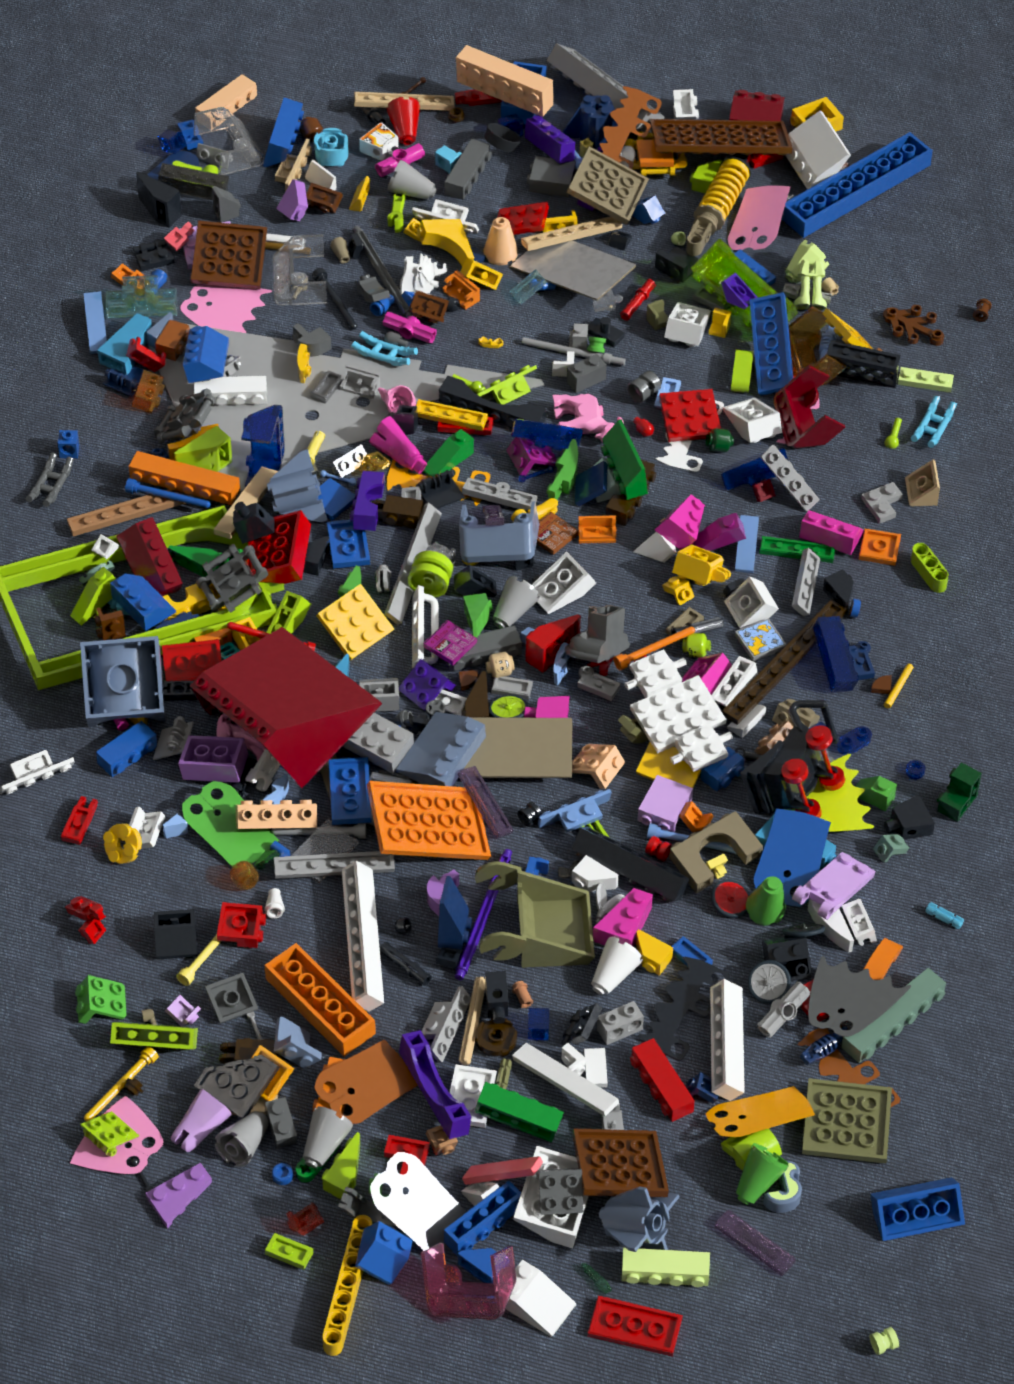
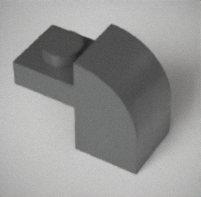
M299 323L293 326V340L298 344V349L300 344L307 345V352L310 353V357L319 356L331 350V337L321 327L308 333Z

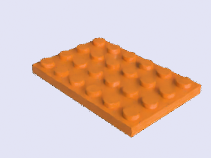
M379 781L368 782L367 790L381 854L488 860L491 857L479 800L475 795L471 794V790L476 791V788Z

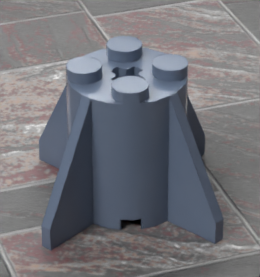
M308 449L300 451L270 479V482L267 483L269 494H273L274 497L272 501L274 512L278 511L279 514L284 515L301 510L308 520L324 522L327 521L323 500L318 498L321 494L320 481L318 482L316 474L312 475L311 471H314Z
M639 1186L616 1196H611L605 1207H602L599 1212L605 1234L613 1237L628 1251L636 1252L640 1246L647 1249L668 1250L664 1239L668 1228H665L666 1221H669V1210L679 1199V1194L668 1193V1197H650L647 1188Z

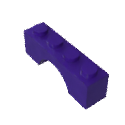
M362 471L361 478H358L355 500H353V511L350 514V522H353V529L376 531L378 505L370 501L382 498L384 472Z

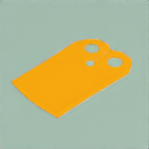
M794 1086L721 1103L706 1113L708 1121L716 1125L715 1131L720 1136L742 1137L815 1115L808 1100ZM718 1111H726L728 1112V1115L723 1118H718L715 1116V1113ZM740 1115L746 1116L744 1119H739L738 1117ZM728 1125H736L738 1127L734 1132L725 1131L724 1128Z

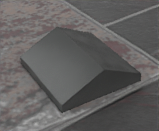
M244 973L205 986L211 1008L220 1024L258 1010Z

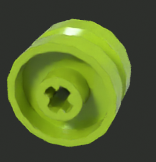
M422 551L414 557L412 568L408 575V584L414 591L420 585L424 586L425 594L440 597L448 589L449 580L453 573V564L450 559L439 552Z

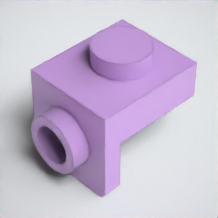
M179 995L165 1012L181 1027H184L187 1023L192 1025L199 1017L197 1012L201 1008L199 1006L196 1008L192 1007Z

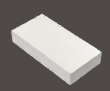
M605 1048L584 1049L586 1079L600 1088L607 1087Z

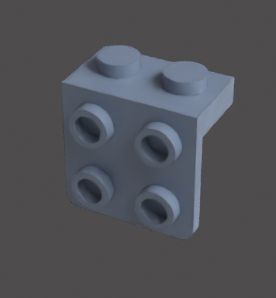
M284 1017L277 1019L274 1052L303 1069L321 1060L322 1053L309 1046L310 1033Z

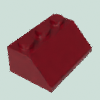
M746 90L735 91L729 120L781 121L785 97H781L778 94L765 95L762 92L750 93Z

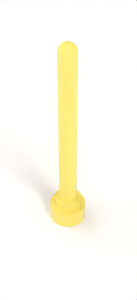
M217 934L189 967L182 968L176 975L181 984L189 986L194 980L195 971L221 942L217 940Z

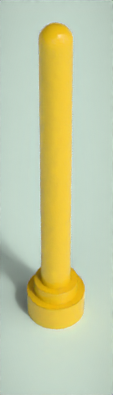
M146 1046L141 1051L140 1059L85 1114L84 1120L87 1122L93 1119L124 1088L127 1078L132 1079L145 1065L153 1064L159 1058L157 1052L152 1047Z

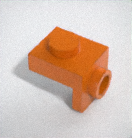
M693 801L686 802L679 815L691 832L704 830L705 826L710 824L714 817L712 813L702 814Z

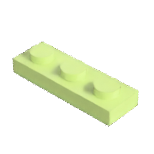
M901 367L898 385L951 393L954 375Z

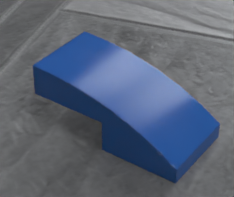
M194 120L177 123L187 150L197 148L198 143L203 144Z

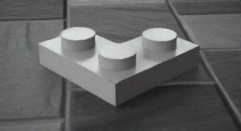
M892 482L863 493L861 499L877 521L883 523L896 518V512L890 504L901 500L903 494L895 483Z

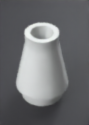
M273 888L268 892L265 912L270 918H279L284 913L285 907L280 890Z

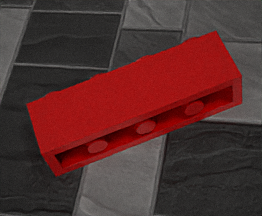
M650 1039L632 1047L631 1064L639 1070L643 1083L648 1084L652 1097L661 1104L663 1114L665 1116L668 1115L673 1122L693 1113L695 1100L655 1039Z

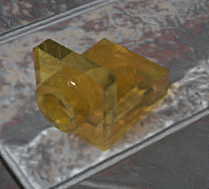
M377 451L365 455L359 471L377 472L388 468L391 462Z

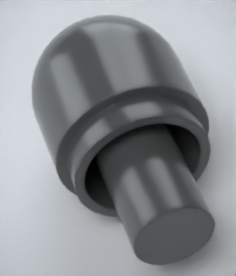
M387 332L384 335V342L403 347L408 345V341L403 340L400 334Z

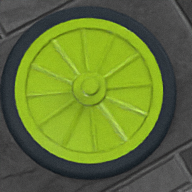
M503 695L495 698L489 704V715L492 718H523L525 707L529 706L527 701L520 696Z

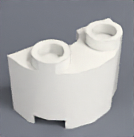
M693 89L673 90L674 119H699L698 109L695 110L694 107L697 106V96H694Z

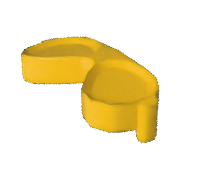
M481 337L478 339V344L486 348H500L503 346V340L497 338L492 342V339L488 340L486 337Z

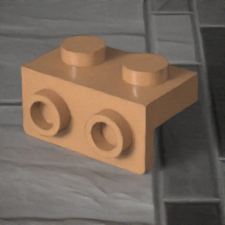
M786 721L780 725L777 723L769 729L770 734L759 740V746L754 751L757 754L763 755L773 748L777 741L781 740L783 742L793 728L791 723Z

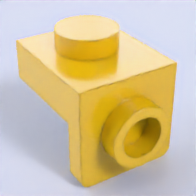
M675 576L662 585L665 592L675 596L678 605H682L694 598L688 580Z

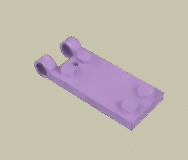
M842 852L803 887L799 886L794 892L792 900L802 905L808 898L821 905L818 915L828 920L834 912L874 877L876 871Z

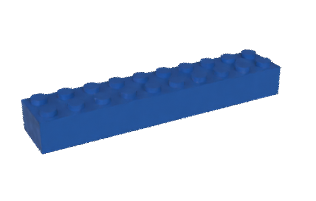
M909 132L787 201L781 219L804 238L929 167L933 150Z

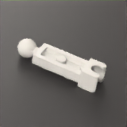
M265 749L254 769L250 770L245 780L251 783H256L258 780L256 789L266 791L273 781L272 778L280 764Z

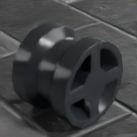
M529 802L526 808H522L517 812V815L525 826L530 827L535 820H539L542 813L535 803Z

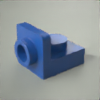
M529 857L525 872L537 876L539 873L547 875L549 861L540 857Z

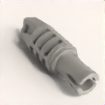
M785 283L783 288L785 296L796 300L800 296L801 285ZM813 288L809 289L810 303L812 302ZM821 292L822 298L830 305L832 294Z

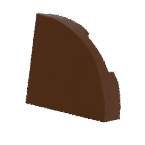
M478 670L459 672L461 691L469 689L477 681Z
M892 675L876 679L872 685L871 693L890 694Z

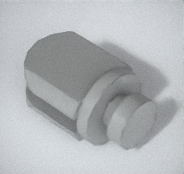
M379 565L378 570L375 571L377 591L382 593L384 584L385 592H390L391 571L387 565Z

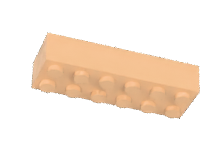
M468 45L456 56L457 82L542 117L552 107V79Z

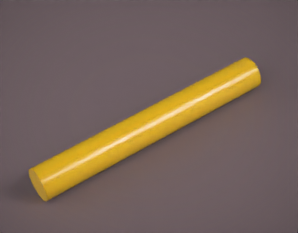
M908 663L884 703L885 708H891L914 668L912 664Z

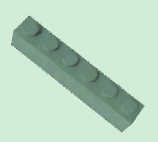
M927 968L907 984L911 985V988L882 1016L855 1035L843 1036L841 1048L858 1063L864 1059H869L876 1049L884 1047L893 1035L897 1036L902 1031L904 1026L912 1024L921 1012L925 1013L928 1011L932 1003L940 1001L945 995L946 982L931 969Z

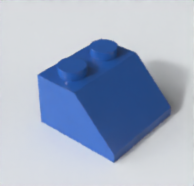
M378 1221L364 1228L355 1267L390 1285L408 1261L413 1240Z

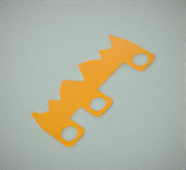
M393 459L387 476V490L398 484L402 488L416 487L420 480L430 477L409 473L408 468H397L395 466L396 461ZM454 467L452 469L456 473L452 479L462 492L465 482L457 481L460 469ZM472 472V479H474L475 475L477 474H483L486 476V480L484 482L489 483L490 474L488 472ZM471 497L472 500H474L475 506H477L482 500L476 497Z

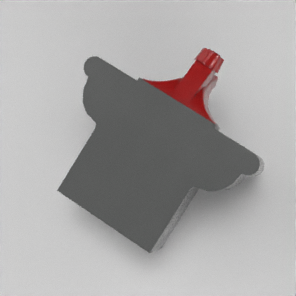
M609 604L604 607L589 606L587 630L571 638L569 644L565 646V653L573 658L590 661L587 666L594 667L600 665L599 674L607 676L613 657L621 654L630 646L628 635L624 633L625 608Z

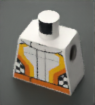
M379 123L359 139L360 152L381 161L387 159L390 155L392 156L393 151L399 149L397 135L383 123Z

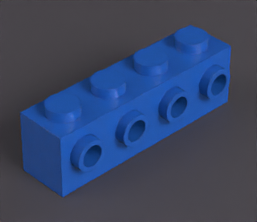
M507 1181L445 1228L444 1243L457 1256L460 1251L471 1250L474 1244L480 1240H485L491 1231L502 1227L508 1218L515 1215L521 1192L510 1181Z

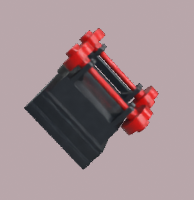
M798 700L789 707L788 712L794 727L784 741H777L773 748L740 772L755 813L760 814L762 811L770 814L771 812L774 813L777 808L788 810L794 808L795 811L820 818L822 815L820 804L814 799L807 798L815 789L818 778L821 786L828 791L838 790L845 783L846 778L843 770L838 766L830 765L825 750L831 744L839 742L827 702L825 700ZM799 708H821L826 726L819 725L809 729L801 722L796 710ZM819 751H821L824 761L821 760Z

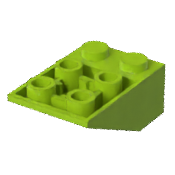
M215 426L174 452L175 461L216 472L220 471L232 463L231 437L218 426Z

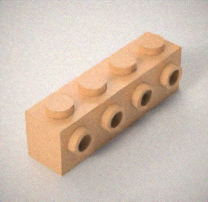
M261 800L260 804L254 805L253 801H241V805H236V829L317 828V804H312V800H300V804H292V800H280V804H272V800Z

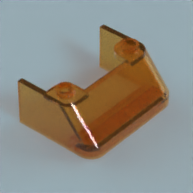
M811 306L788 326L793 378L810 365L829 375L830 378L822 384L826 385L846 369V365L828 355L823 356L816 362L813 348L820 343V329L827 324L825 322L827 318L822 314V311Z

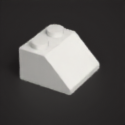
M750 576L724 601L741 629L770 618L779 609L764 583Z

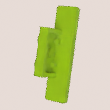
M527 365L520 369L521 373L515 375L513 372L505 376L506 380L501 382L499 379L491 383L490 388L482 387L475 392L480 397L492 392L496 402L505 405L531 392L524 376L536 370L537 367L535 365L530 368Z

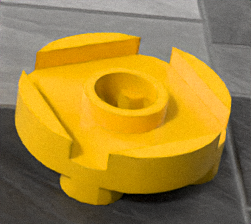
M116 824L109 831L105 832L103 836L105 851L111 862L119 864L130 863L138 857V850H141L142 846L141 836L138 830L132 828L129 824ZM121 840L126 843L123 845V848L120 845Z

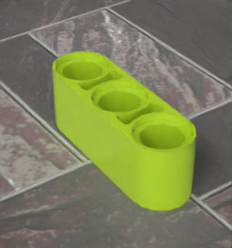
M736 350L731 391L749 393L754 351Z
M916 543L912 548V565L931 590L936 593L944 592L947 589L948 571L926 544Z

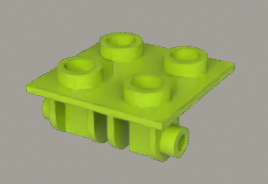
M112 1111L80 1125L84 1128V1136L89 1138L107 1156L111 1157L117 1153L116 1146L139 1137V1134Z

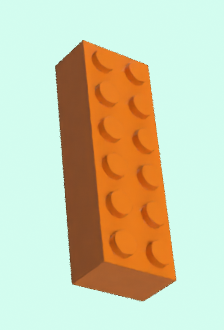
M297 943L264 965L266 980L344 1057L376 1034L375 1020Z

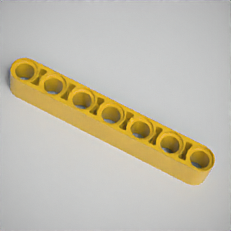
M359 1215L353 1221L324 1328L323 1349L330 1356L338 1355L343 1349L363 1271L357 1267H350V1265H356L359 1248L354 1247L360 1246L363 1230L359 1228H366L372 1225V1220L367 1215ZM351 1283L352 1285L345 1286L344 1284ZM346 1302L347 1304L340 1305L339 1303ZM336 1321L342 1322L341 1324H334ZM331 1340L337 1341V1342L334 1343V1344H333V1343H329V1341H331Z

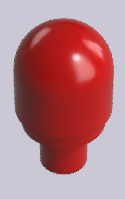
M639 417L634 418L633 422L636 424V429L641 435L649 437L653 434L654 427L648 420L640 419Z

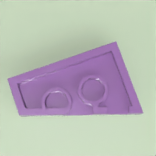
M199 1163L146 1192V1198L168 1229L172 1221L186 1210L185 1207L212 1183V1178L203 1165Z

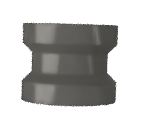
M432 700L427 703L426 713L430 715V719L435 712L445 713V705L442 701Z

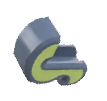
M787 1161L789 1167L779 1177L782 1191L764 1194L763 1203L772 1212L785 1213L794 1210L800 1204L802 1192L799 1182L800 1169L795 1162Z

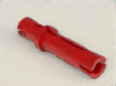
M647 279L643 286L636 290L635 296L620 312L622 319L628 321L642 302L649 298L650 292L656 287L653 280Z

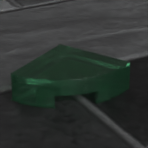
M276 849L264 851L254 864L257 870L264 869L268 861L272 860L274 862V857H279L280 854Z

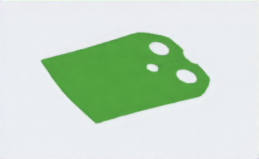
M212 781L202 787L203 790L200 794L191 795L182 803L185 821L237 872L260 859L270 850L274 841H279L268 828L236 829V805H241V801L244 800L228 784ZM218 788L222 790L223 797L218 800L212 798L211 791ZM195 803L203 807V811L197 815L190 811L191 805ZM214 810H220L221 814L219 816L214 815Z

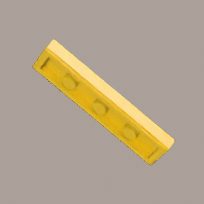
M418 399L416 404L418 407V417L481 431H483L488 418L486 413Z

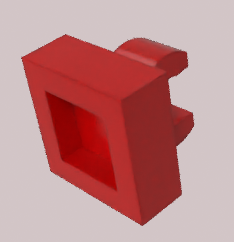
M92 918L88 922L85 921L78 931L82 937L86 938L89 944H95L106 929L101 921Z

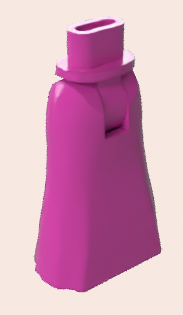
M391 416L386 417L378 425V432H375L370 438V444L394 459L401 466L421 474L427 462L423 460L419 450L408 439Z

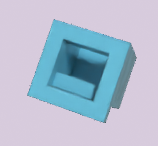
M444 145L435 152V165L450 174L462 153H456Z

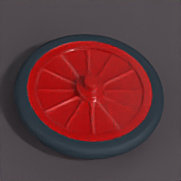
M726 879L714 885L710 896L711 902L720 914L729 918H738L748 912L746 910V901L750 893L742 883Z

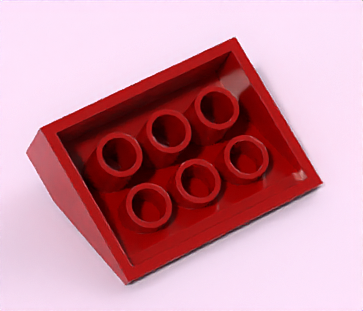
M299 510L273 517L275 519L274 533L248 542V546H253L260 564L268 572V576L260 582L287 584L302 580L311 523L303 512ZM247 559V565L249 566L253 575L256 574L254 566L252 565L251 561Z

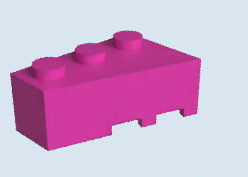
M689 495L654 530L679 550H682L697 540L705 505L693 495Z
M633 888L593 927V942L605 945L609 937L619 938L618 943L624 945L627 942L634 947L636 932L638 929L642 930L652 909L653 894Z

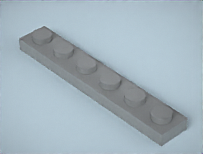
M380 851L274 857L275 879L342 875V869L356 860L371 868L373 873L394 872V855L381 854Z

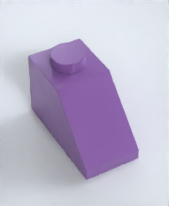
M292 179L276 209L288 218L300 222L308 208L305 183Z

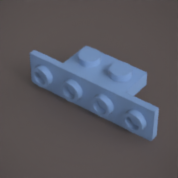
M600 790L593 796L578 799L573 804H564L558 810L544 812L539 817V828L561 821L566 832H570L602 819L603 815L598 805L610 800L611 790Z

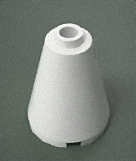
M609 937L606 941L591 982L593 990L600 995L609 994L643 961V959H640L641 954L627 942L624 945L618 943L619 938Z

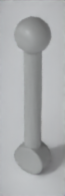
M248 1013L247 1018L251 1020L258 1040H264L255 1022V1013Z

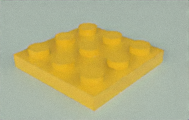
M826 308L822 314L827 318L825 322L832 328L835 327L833 329L834 332L840 337L843 336L842 340L845 343L873 349L858 331Z
M361 584L316 615L345 655L349 654V661L394 630L393 626Z

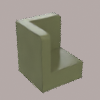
M662 299L647 305L646 320L655 331L666 327L668 322V316L664 312V301Z

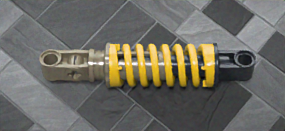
M736 153L722 160L712 183L709 185L699 206L694 211L695 220L687 236L686 252L689 255H700L710 236L724 225L726 217L729 215L742 188L745 186V182L751 176V169L749 167L751 155Z

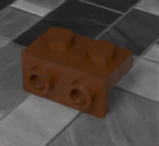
M311 183L306 193L308 207L314 208L315 206L325 213H335L343 194Z
M415 289L409 310L413 312L412 315L422 318V316L429 318L428 321L438 324L440 321L444 323V315L449 301Z
M100 607L96 608L97 615L94 616V620L98 627L96 628L98 639L115 640L126 638L122 611L119 610L103 615Z

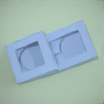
M663 377L661 389L658 390L654 407L661 408L660 393L679 392L681 381Z
M565 642L560 646L554 661V684L556 685L567 674V661L570 656L565 653V646L568 645Z

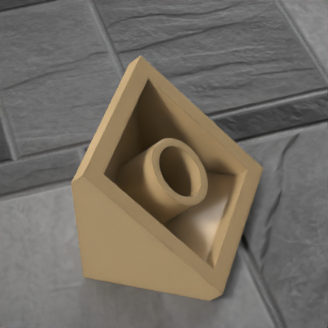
M931 460L905 477L910 506H937L940 486L936 462Z

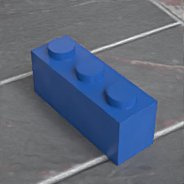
M140 721L96 751L98 765L111 777H114L157 747L156 734L145 723Z

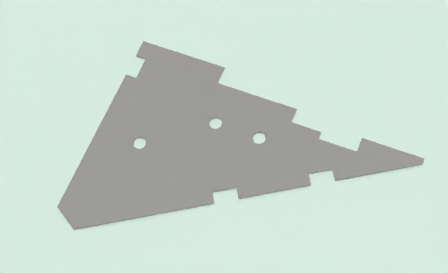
M187 324V325H189V328H190V329H192L193 327L197 326V325ZM212 328L229 338L227 355L241 357L238 360L241 363L240 370L231 376H228L227 372H225L226 376H266L267 404L210 406L212 410L201 427L218 424L219 428L231 437L232 463L217 472L239 477V492H242L261 467L279 471L283 463L292 460L300 451L307 450L315 431H318V433L321 431L325 434V439L318 453L369 440L375 432H378V425L390 414L379 391H377L372 399L340 390L339 386L326 404L310 397V392L328 370L342 375L346 364L378 372L380 373L381 388L388 390L399 385L406 386L413 392L416 404L418 399L430 402L439 400V388L446 377H452L453 374L471 382L480 381L486 389L491 387V383L499 379L501 382L506 380L505 376L509 374L447 365L445 374L419 370L420 360L410 359L409 365L393 366L378 359L362 356L356 350L343 349L341 358L325 355L309 357L311 374L310 377L306 378L305 383H301L298 375V344L295 341ZM148 345L149 349L156 353V349ZM186 345L183 354L179 355L176 361L166 359L165 366L159 369L175 407L179 406V398L181 396L194 394V382L188 383L183 368ZM524 377L530 389L545 385L541 379ZM492 392L481 397L486 400L495 399ZM365 397L370 400V404L366 407H360L356 404V400ZM309 411H316L319 417L316 420H308L305 418V414ZM314 463V465H313L314 471H311V473L318 471V469H317V467H316V465H315V463Z

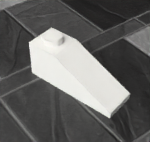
M739 656L711 695L715 702L727 707L758 675L756 663Z

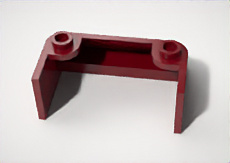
M810 365L779 390L773 401L776 411L780 413L781 429L786 445L794 449L825 445L845 428L844 424L826 415L815 423L810 407L818 401L819 393L817 388L830 377L828 374Z

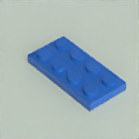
M368 757L329 760L332 825L372 823L371 805L367 790L369 782Z

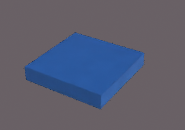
M331 478L320 486L321 494L318 498L323 500L326 516L332 521L351 506L353 500H355V494Z

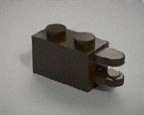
M387 495L385 501H372L373 504L378 505V519L382 520L384 524L416 528L423 510V500Z
M244 1038L236 1039V1043L220 1044V1051L227 1054H221L219 1062L229 1063L241 1059H251L259 1045L278 1057V1053L274 1052L275 1040Z

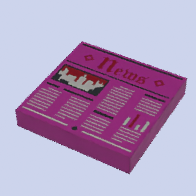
M447 620L423 643V647L449 664L454 665L477 643V638Z

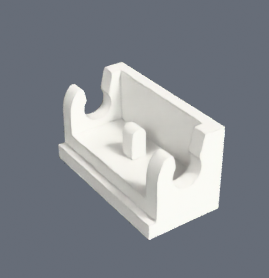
M861 899L842 905V909L859 945L863 946V941L868 938L871 943L877 942L875 930Z

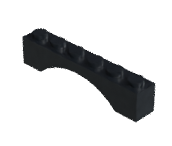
M447 376L439 388V402L453 407L486 413L488 417H493L494 422H499L527 433L538 435L546 421L545 408L530 403L503 405L490 402L475 394L463 380Z

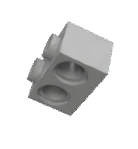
M632 1001L599 1015L597 1018V1031L605 1044L608 1045L643 1030L644 1016L635 1001Z

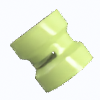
M892 1327L884 1329L881 1334L878 1332L870 1334V1342L877 1355L885 1353L886 1349L893 1350L899 1347L898 1337Z

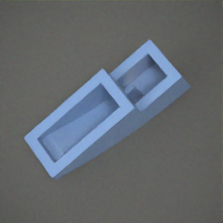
M741 515L740 520L743 523L746 539L738 541L735 571L753 573L759 517Z

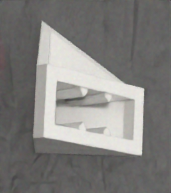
M655 532L633 552L665 563L676 553V548L662 535Z
M482 1182L470 1184L461 1192L476 1206L500 1187L497 1183Z

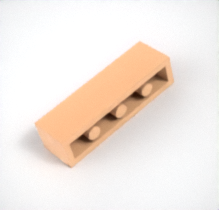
M240 75L195 108L196 121L210 130L219 125L220 122L257 96L256 83L244 75Z

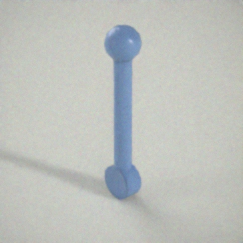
M325 470L320 471L321 477L327 476L348 482L351 486L356 485L355 478H341L340 476L329 474Z

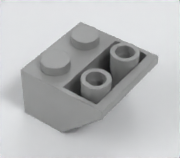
M398 678L359 680L360 686L381 701L382 705L376 711L399 710Z

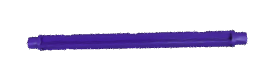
M504 849L498 862L509 864L512 851ZM499 875L494 876V877L491 879L490 884H491V883L493 882V880H494L496 877H498ZM487 889L468 942L456 967L455 978L457 980H463L468 972L473 954L499 890Z

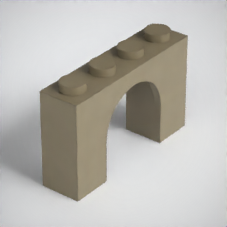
M736 811L731 814H725L716 823H710L705 826L704 830L692 833L685 841L675 843L670 849V860L681 874L690 878L688 883L696 894L713 884L714 874L702 860L699 853L707 844L721 842L731 846L745 865L762 856L763 845Z

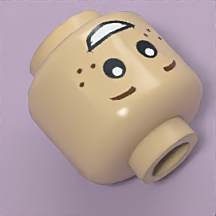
M507 652L491 654L489 662H485L487 673H491L494 678L510 676L512 670H515L512 655H508Z

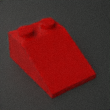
M579 614L538 626L534 631L529 632L526 636V662L544 673L554 664L560 646L564 642L569 644L571 638L580 633L581 616Z

